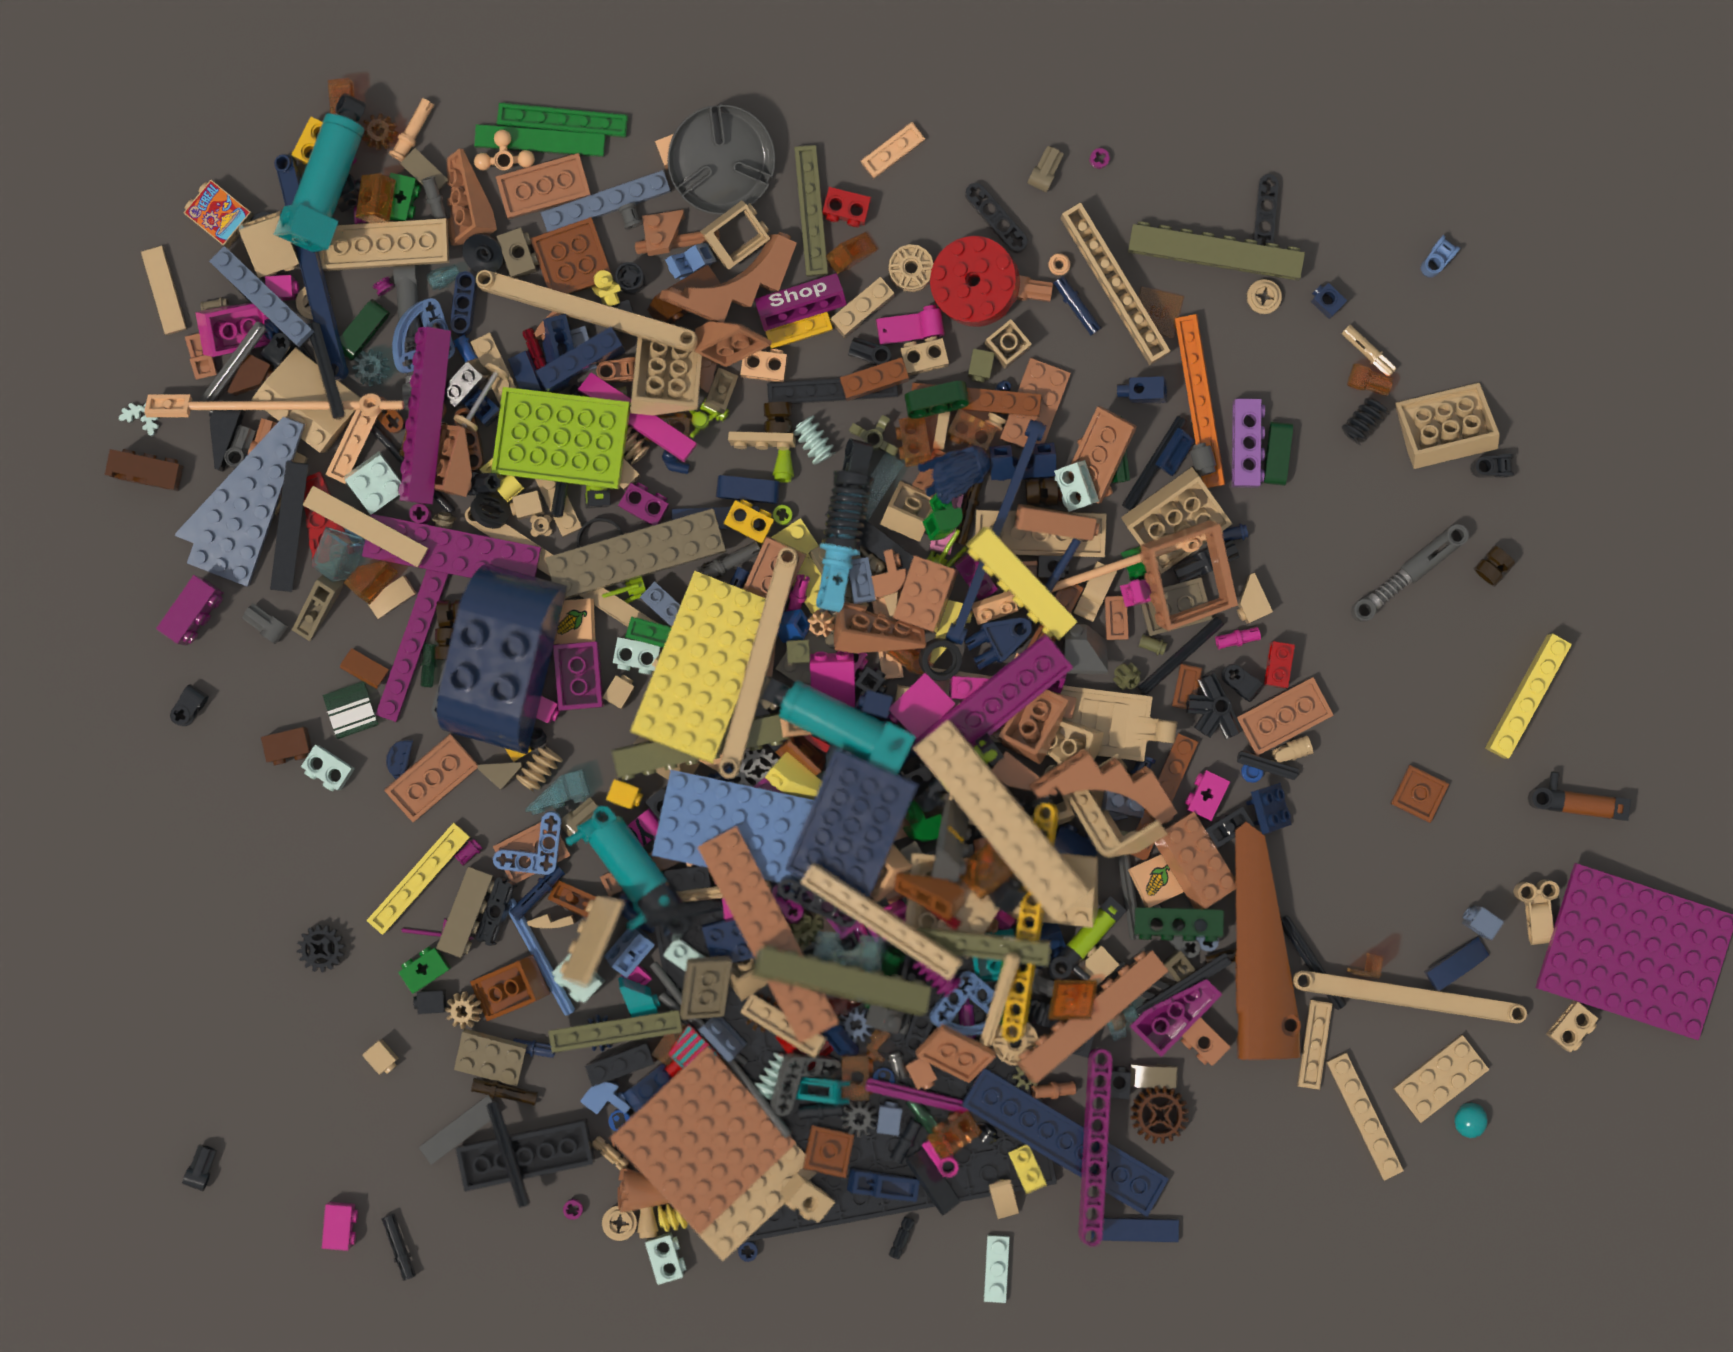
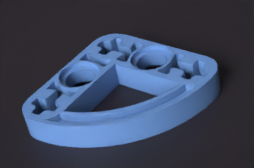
M425 299L411 306L403 314L396 326L392 342V352L395 366L401 373L414 371L413 363L403 366L402 362L413 359V355L416 352V349L405 353V338L410 324L418 314H420L424 327H432L434 323H437L441 329L449 330L441 306L436 299ZM432 305L433 310L427 312L426 307ZM437 317V319L429 321V318ZM451 337L448 359L451 358L455 352L454 344Z
M970 971L960 972L956 976L961 978V983L958 987H962L965 982L963 978L969 977L968 982L970 984L964 985L961 990L956 988L953 991L958 995V1002L955 1005L949 1001L950 994L944 997V993L932 1009L930 1019L937 1027L944 1024L963 1035L981 1034L986 1020L973 1026H960L951 1021L967 998L971 999L988 1014L991 1004L988 1006L987 1004L992 1002L995 991ZM980 989H984L987 993V998L984 1001L978 999L977 994ZM947 1007L952 1009L944 1012V1020H938L940 1017L937 1014L938 1012H943Z

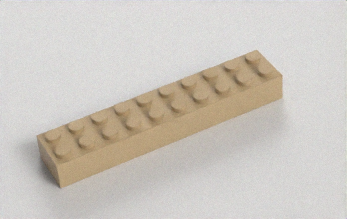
M947 720L914 748L1054 921L1091 892L952 721Z

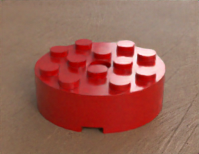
M968 236L953 241L939 253L931 269L930 287L935 302L950 318L966 326L979 327L992 324L1007 314V311L1016 302L1018 297L1020 276L1015 261L1000 244L986 237ZM975 277L980 278L979 284L972 287V280Z

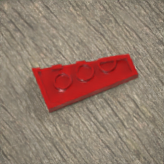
M319 471L307 476L304 501L313 486L331 495L322 472ZM304 506L313 568L354 552L344 527Z

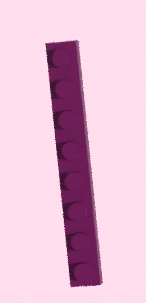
M426 570L376 712L377 716L394 722L398 721L436 613V603L441 599L449 576L447 573Z

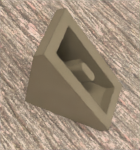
M523 762L478 765V770L500 790H503L524 767Z
M1176 950L1163 962L1164 966L1168 969L1169 975L1177 983L1196 971L1185 955L1179 950Z

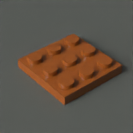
M592 217L530 238L547 288L570 295L596 286L594 283L596 272L606 270L611 273Z

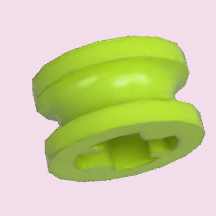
M786 505L777 506L773 511V518L776 523L786 525L792 519V511ZM781 509H785L786 514L789 515L788 519L784 518L785 521H780V517L777 515V512H781Z

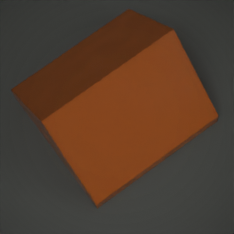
M804 736L789 737L775 752L780 757L788 752L815 776L821 772L826 762V757Z

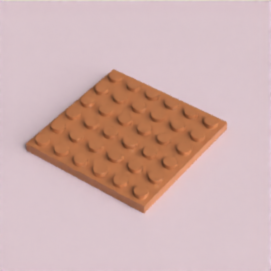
M707 1046L609 1137L699 1235L796 1144L790 1136L787 1138L783 1137L765 1114L758 1101Z

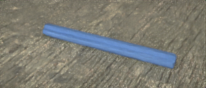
M514 898L510 899L508 913L531 955H534L540 972L563 1014L567 1016L573 1013L575 1008L564 988L554 981L555 975L552 974L554 970L532 929L528 926L526 918L523 916L518 921L510 913V910L517 904Z

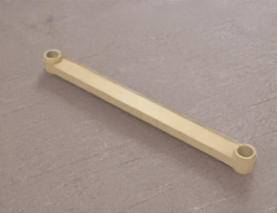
M482 270L476 275L478 287L482 291L562 315L566 314V316L606 328L612 327L613 330L684 351H693L698 345L696 334L682 327L488 270ZM485 278H490L487 284H482ZM687 337H692V338H693L690 343H688V344H684V343H683V341H684L685 338H687Z
M470 507L465 512L466 521L491 538L540 547L507 524L497 529H490L480 525L477 521H471ZM542 548L538 569L550 576L545 558L553 556V554ZM605 588L580 595L584 599H594L596 607L627 627L629 626L631 616L657 623L615 595L603 598L602 594L609 592Z
M790 547L783 548L777 557L720 761L719 771L726 778H734L739 773L760 699L759 695L763 688L794 577L798 555ZM785 553H793L794 558L791 562H783L782 558ZM727 763L735 765V770L732 774L724 772V766Z
M1303 970L1297 971L1292 977L1294 987L1302 991L1510 1023H1521L1527 1017L1525 1007L1517 1003ZM1301 975H1306L1307 983L1304 986H1299L1298 977ZM1515 1008L1520 1009V1016L1517 1019H1514L1512 1016Z

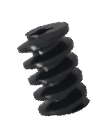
M1366 398L1364 400L1365 405L1358 407L1360 412L1355 411L1353 413L1354 418L1347 420L1349 425L1344 424L1342 426L1345 435L1358 445H1361L1358 441L1359 438L1367 439L1364 432L1372 434L1370 425L1378 427L1375 419L1383 421L1384 418L1381 412L1389 414L1387 408L1376 399Z

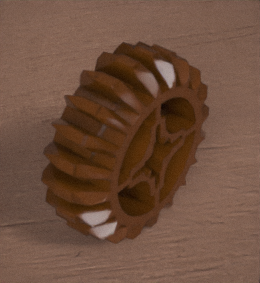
M1155 1086L1154 1092H1151L1149 1087L1146 1088L1148 1093L1146 1096L1140 1091L1138 1094L1142 1098L1141 1101L1136 1098L1133 1099V1102L1138 1104V1107H1130L1131 1111L1137 1112V1114L1130 1115L1131 1120H1138L1132 1124L1133 1128L1141 1127L1137 1134L1140 1136L1146 1132L1144 1140L1148 1141L1152 1136V1143L1156 1144L1158 1137H1160L1162 1144H1165L1166 1136H1168L1170 1142L1174 1141L1171 1135L1173 1133L1180 1137L1181 1134L1177 1129L1185 1130L1186 1127L1181 1122L1189 1121V1118L1183 1116V1114L1189 1113V1109H1182L1187 1102L1185 1100L1179 1102L1182 1094L1178 1093L1173 1096L1175 1089L1172 1088L1167 1093V1087L1165 1086L1161 1091H1159L1158 1086ZM1155 1097L1170 1099L1162 1105H1156L1151 1101ZM1146 1104L1151 1110V1115L1147 1119L1148 1121L1143 1123L1142 1111ZM1175 1105L1177 1117L1173 1124L1169 1120L1168 1114ZM1152 1106H1154L1157 1110L1159 1109L1160 1111L1161 1109H1164L1163 1115L1167 1122H1165L1163 1119H1160L1159 1117L1158 1119H1155L1157 1115ZM1157 1123H1163L1168 1129L1153 1131L1149 1128Z

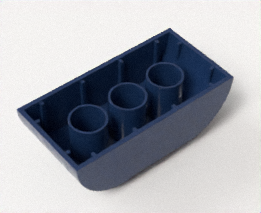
M484 564L478 568L470 579L458 608L439 690L437 718L439 726L443 731L528 754L567 586L490 564Z

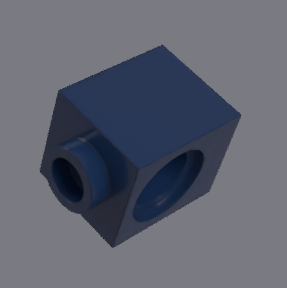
M1328 283L1325 287L1320 285L1312 293L1315 297L1310 302L1330 319L1347 300ZM1325 294L1331 296L1332 304H1325L1322 296Z

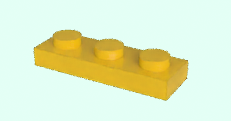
M824 312L765 332L768 340L771 341L770 348L775 349L832 331L833 328L828 313Z

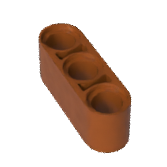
M462 408L455 415L469 414L470 410ZM474 415L471 422L478 427L477 419ZM455 421L456 426L462 427V425ZM465 428L466 437L468 435L475 437V442L467 447L469 459L472 456L479 458L478 465L471 467L472 472H478L485 465L479 429L473 432Z

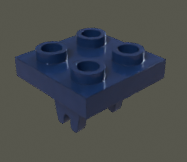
M1281 783L1251 792L1252 799L1246 801V804H1254L1258 820L1254 821L1253 824L1254 826L1260 825L1262 834L1292 825L1291 815L1287 809L1285 793Z
M734 917L702 925L710 957L730 956L732 963L755 958Z

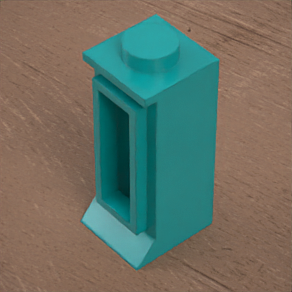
M801 1076L795 1099L833 1103L836 1105L847 1104L849 1099L840 1098L841 1087L850 1086L851 1081ZM808 1084L830 1087V1096L807 1094Z

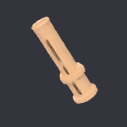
M424 98L421 99L404 133L398 135L397 138L399 140L394 149L389 151L392 157L402 162L407 157L411 148L415 147V139L431 109L434 107L433 103Z

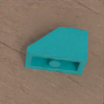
M624 977L618 978L619 988L631 1017L659 1013L658 1007L661 1004L658 995H653L650 987Z

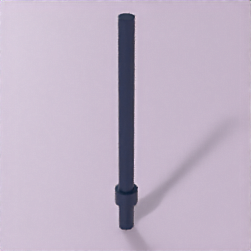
M1073 538L1046 583L1045 588L1050 593L1079 547L1080 540ZM1027 616L1025 619L1032 625L1033 621ZM1022 623L1021 626H1018L1015 633L1024 635L1027 631L1026 625Z

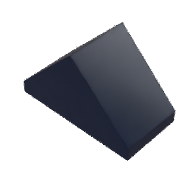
M480 389L464 403L469 410L472 409L482 391ZM485 396L474 415L485 426L489 427L499 417L500 409Z

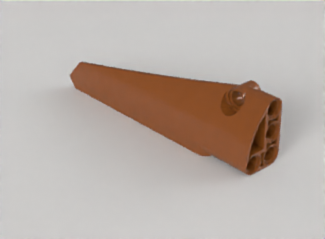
M1245 822L1235 830L1237 1058L1242 1060L1300 1058L1301 1023L1298 1017L1266 839L1262 833ZM1288 1019H1293L1296 1023L1292 1031L1285 1029L1284 1024Z

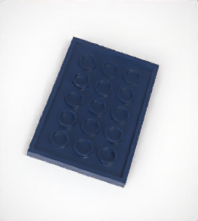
M836 748L785 870L804 878L811 865L815 863L869 898L918 784Z

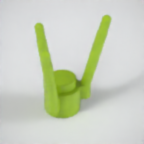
M689 410L692 415V424L695 427L690 437L693 438L700 430L706 429L709 421H713L718 412L707 416L704 412Z
M960 530L955 531L941 555L936 554L934 557L935 551H931L927 560L950 568L967 550L966 547H963L947 563L948 560L945 559V556L955 542Z
M639 577L626 581V587L604 593L602 597L606 598L628 591L629 595L633 594V596L624 600V602L629 604L639 599L641 594L646 591L643 579Z

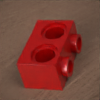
M829 187L823 208V216H826V220L832 222L846 221L847 225L859 228L860 225L865 226L871 197ZM833 201H838L842 204L840 210L834 211L830 208V204ZM858 206L862 208L863 212L859 216H854L851 213V209Z
M1275 641L1270 642L1264 685L1288 688L1295 645Z

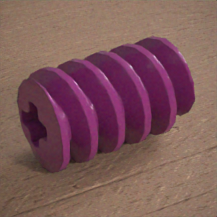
M919 960L913 966L914 969L921 966L919 974L927 973L925 981L933 979L930 987L933 988L938 985L939 988L936 993L944 992V997L952 993L961 983V978L955 977V972L950 980H948Z

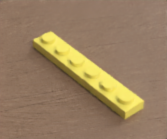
M453 823L366 921L384 935L469 840L470 836L456 823Z

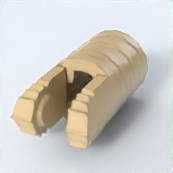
M1306 735L1279 746L1272 751L1271 756L1281 763L1291 759L1293 761L1314 752L1310 739Z

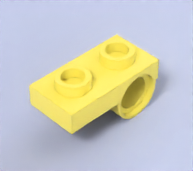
M493 458L480 468L482 473H491ZM496 474L500 479V487L496 490L508 503L513 500L512 497L519 495L525 489L514 476Z
M1025 1145L1008 1153L1027 1194L1047 1185L1029 1146Z

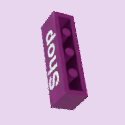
M837 273L754 299L764 331L847 305Z

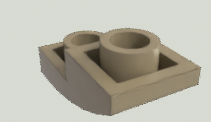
M416 148L400 163L421 185H423L421 180L429 176H435L438 190L449 181Z
M1133 1063L1131 1065L1130 1086L1155 1088V1086H1158L1159 1089H1163L1165 1086L1167 1089H1176L1178 1066L1163 1064L1153 1066Z

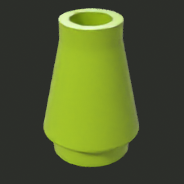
M778 450L772 475L775 476L774 480L780 483L791 482L792 477H794L790 450Z

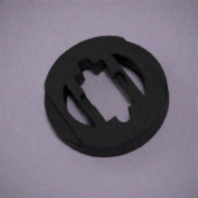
M478 494L470 506L473 518L480 525L490 529L502 527L510 516V509L506 501L493 494ZM481 505L494 507V509L499 510L500 514H490L489 511L482 510Z

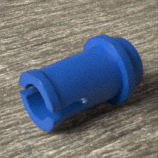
M463 335L453 342L455 344L454 348L459 350L466 363L478 357L468 342L470 339Z

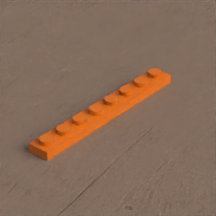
M1194 314L1175 318L1195 443L1196 445L1206 443V446H1211L1217 465L1215 466L1216 472L1201 476V479L1207 488L1223 486L1226 484L1198 316Z

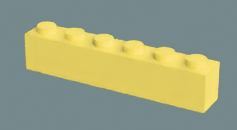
M984 526L966 544L969 548L968 554L975 561L980 559L984 564L982 567L989 576L995 575L999 579L997 584L1005 592L1009 590L1014 595L1012 600L1020 608L1024 606L1029 611L1027 616L1034 623L1039 622L1044 627L1042 629L1043 633L1050 639L1054 637L1059 640L1077 623L1072 615L988 527Z
M1554 634L1546 636L1485 749L1503 759L1510 758L1569 651L1571 643Z

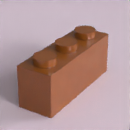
M902 357L840 377L847 401L909 381Z

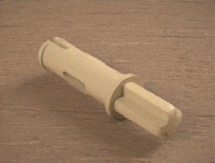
M1351 324L1341 333L1371 361V365H1376L1386 376H1390L1396 370V366L1382 354L1383 351H1378Z

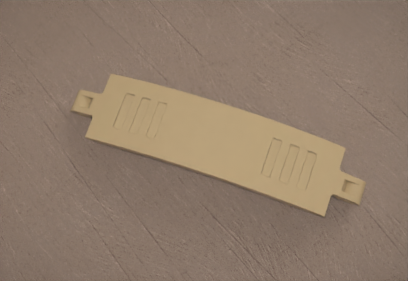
M931 668L936 672L945 671V669ZM958 672L955 677L987 679L993 677L966 672ZM932 679L949 696L950 679L944 681ZM897 685L895 702L910 687ZM1063 685L1061 694L1077 698L1072 719L1065 717L1063 719L1104 732L1097 756L1112 758L1118 754L1121 759L1144 762L1147 741L1175 743L1177 722L1152 719L1150 717L1151 696ZM952 699L955 705L949 711L954 709L963 700ZM990 735L994 742L1001 743L1000 740Z

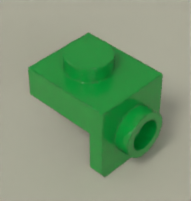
M1141 546L1122 552V559L1142 553ZM1143 562L1126 567L1130 582L1145 580V573L1147 572Z

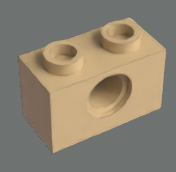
M797 1172L780 1192L786 1199L784 1203L792 1210L799 1209V1213L808 1221L812 1218L819 1223L835 1203L825 1191Z

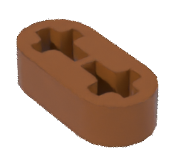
M379 397L381 401H388L383 397ZM386 410L387 413L385 415L383 412H380L377 419L389 432L396 434L404 429L405 421L397 410ZM389 416L394 420L399 418L398 428L389 427L391 425L388 419Z

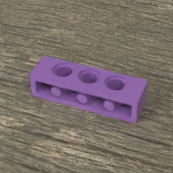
M1261 399L1233 400L1232 487L1258 488L1260 482H1264V469H1261V461H1264L1265 451L1264 448H1261V439L1265 437V427L1261 426V418L1265 416V405H1261ZM1244 417H1252L1254 426L1247 427L1243 421ZM1245 438L1253 440L1254 447L1252 449L1244 446L1243 441ZM1249 459L1253 462V470L1249 471L1244 468V460Z

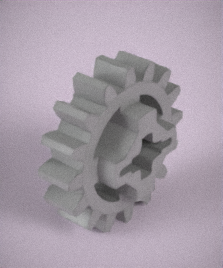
M762 749L761 753L754 750L752 755L746 751L747 758H743L740 773L736 776L742 779L738 784L753 787L746 778H753L757 784L765 778L779 759L772 760L773 753L765 755V749ZM760 757L767 759L772 766L766 767L761 763ZM753 759L751 768L744 770L747 762ZM758 765L760 769H769V771L761 774V778H758L757 775L748 774L756 770Z

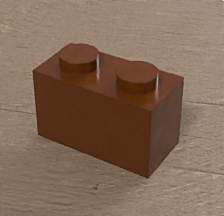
M307 727L261 737L266 762H273L274 766L287 763L286 759L294 757L295 761L306 759L308 757L307 754L312 750Z

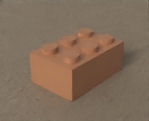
M914 556L893 618L932 632H938L958 570Z

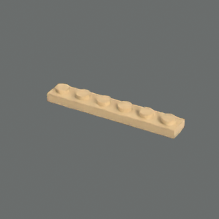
M1344 1052L1326 1061L1382 1179L1385 1181L1403 1172L1404 1170L1347 1053Z

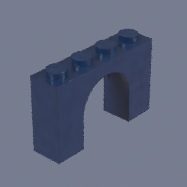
M609 327L540 368L536 373L548 392L559 393L571 386L569 380L582 370L603 360H614L626 353L612 327Z

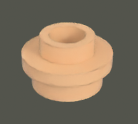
M1055 254L1050 258L1048 266L1053 274L1061 276L1068 272L1070 261L1064 254ZM1058 261L1063 263V267L1060 269L1055 266V263Z

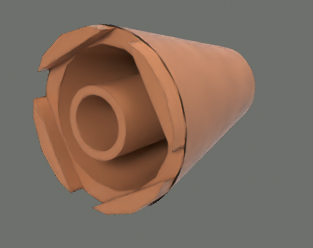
M621 1168L618 1178L621 1182L617 1190L618 1209L620 1212H629L669 1203L641 1172Z

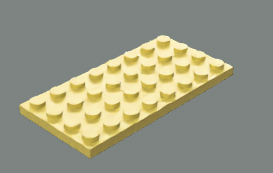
M694 571L630 732L713 764L739 697L766 598Z

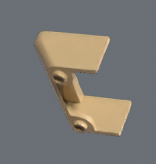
M1118 754L1097 766L1099 768L1115 757L1121 762L1125 770L1128 768ZM1082 790L1066 794L1098 851L1105 857L1138 853L1167 835L1166 830L1159 821H1156L1140 832L1131 831L1123 836L1110 813L1101 810L1104 790Z

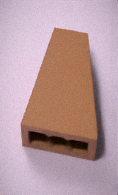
M1018 504L1014 522L1016 529L1093 541V536L1098 535L1099 523H1096L1097 519L1095 517Z

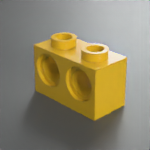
M310 117L292 153L296 160L306 165L309 160L307 153L313 149L316 135L322 125L321 121Z
M743 499L740 502L735 500L723 524L763 544L774 523V519L771 518L772 514L763 509H760L759 512L752 509L753 504ZM737 510H744L747 514L745 520H735V512ZM758 519L766 522V527L762 531H757L753 527L754 522Z
M614 779L606 800L629 809H634L635 806L640 805L643 794L640 793L642 788L619 779Z

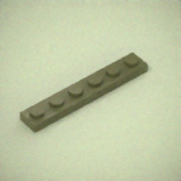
M816 145L794 147L806 277L828 275Z
M918 927L917 931L954 955L1005 961L1008 953H1016L1021 963L1048 966L1050 942L926 927Z
M675 1010L549 1030V1038L553 1053L681 1033L683 1031L680 1012Z

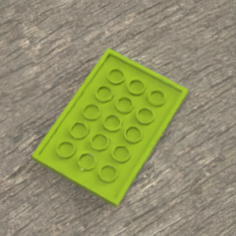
M503 387L491 473L619 489L631 403Z

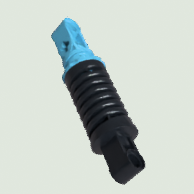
M850 438L845 447L843 468L833 473V485L835 487L831 489L833 495L830 497L831 504L828 505L830 512L826 515L829 520L825 522L827 528L823 531L826 537L822 539L820 548L824 549L826 554L825 558L822 559L824 568L816 599L817 608L840 612L843 608L849 569H852L853 566L851 564L852 557L860 555L862 541L856 537H862L863 532L858 531L857 528L863 529L865 525L859 522V520H866V516L860 514V512L866 513L868 510L862 504L867 505L869 499L861 495L871 494L869 489L875 480L867 475L873 453L872 443Z

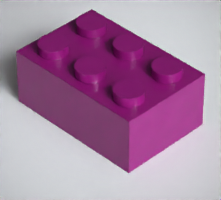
M193 575L156 629L177 644L186 646L188 643L192 644L198 636L197 630L201 625L204 626L209 621L211 610L213 608L216 609L223 600L221 596L224 592L206 579Z
M599 642L553 645L559 711L604 707Z

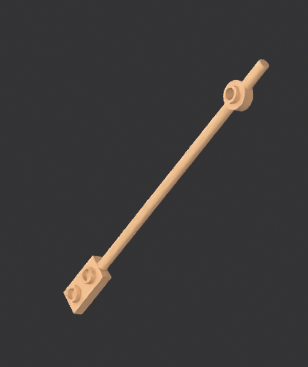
M161 394L147 396L144 413L146 417H189L190 410H330L328 401H192L193 399L190 394ZM367 394L360 401H342L344 410H361L368 417L378 415L381 410L404 409V401H381L376 394Z
M1203 534L1154 552L1155 557L1179 549H1183L1186 552L1197 551L1201 547L1202 541L1206 540V536ZM1140 554L1058 581L1052 592L1142 562ZM1007 591L974 602L972 610L977 625L1018 612L1017 604L1012 600L1014 595Z

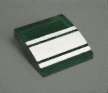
M364 681L323 695L337 739L379 725Z

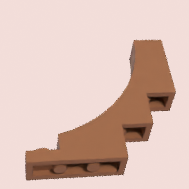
M782 232L770 234V240L766 242L758 257L736 277L719 285L706 288H684L683 292L674 288L662 290L659 299L712 322L724 323L731 302L742 307H751L759 286L769 291H779L797 243L790 240L791 236Z
M1084 749L1029 785L1038 798L1049 795L1055 787L1063 795L1082 790H1105L1119 793L1138 802L1147 810L1153 820L1159 821L1160 824L1168 823L1177 814L1176 809L1149 768L1145 766L1129 777L1121 762L1115 757L1098 768L1090 754Z

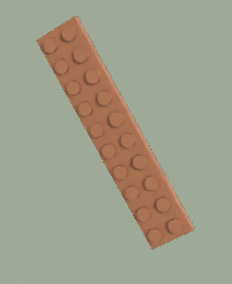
M734 827L698 846L697 848L754 957H756L757 950L764 947V945L777 947V951L786 952V950L799 953L798 956L804 957L738 828ZM767 980L799 1044L839 1023L824 993Z

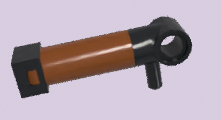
M1551 772L1549 788H1534L1528 795V802L1535 809L1622 821L1629 820L1631 799L1557 790L1559 772ZM1540 792L1545 795V802L1543 804H1539L1536 800Z

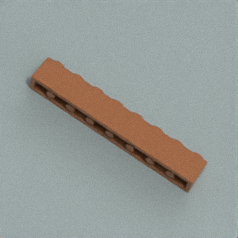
M1143 950L1134 957V963L1130 966L1128 964L1124 965L1118 970L1119 975L1115 979L1109 978L1101 985L1102 990L1097 994L1094 992L1090 1019L1067 1018L1064 1022L1060 1020L1052 1026L1053 1031L1047 1036L1043 1034L1035 1041L1037 1045L1031 1050L1029 1048L1025 1049L1018 1055L1020 1059L1016 1064L1032 1083L1039 1082L1168 972V969L1153 951L1145 952Z

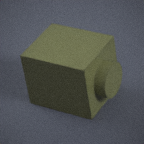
M973 348L968 377H972V381L984 383L985 380L989 381L994 352Z
M809 640L787 641L788 664L810 663Z

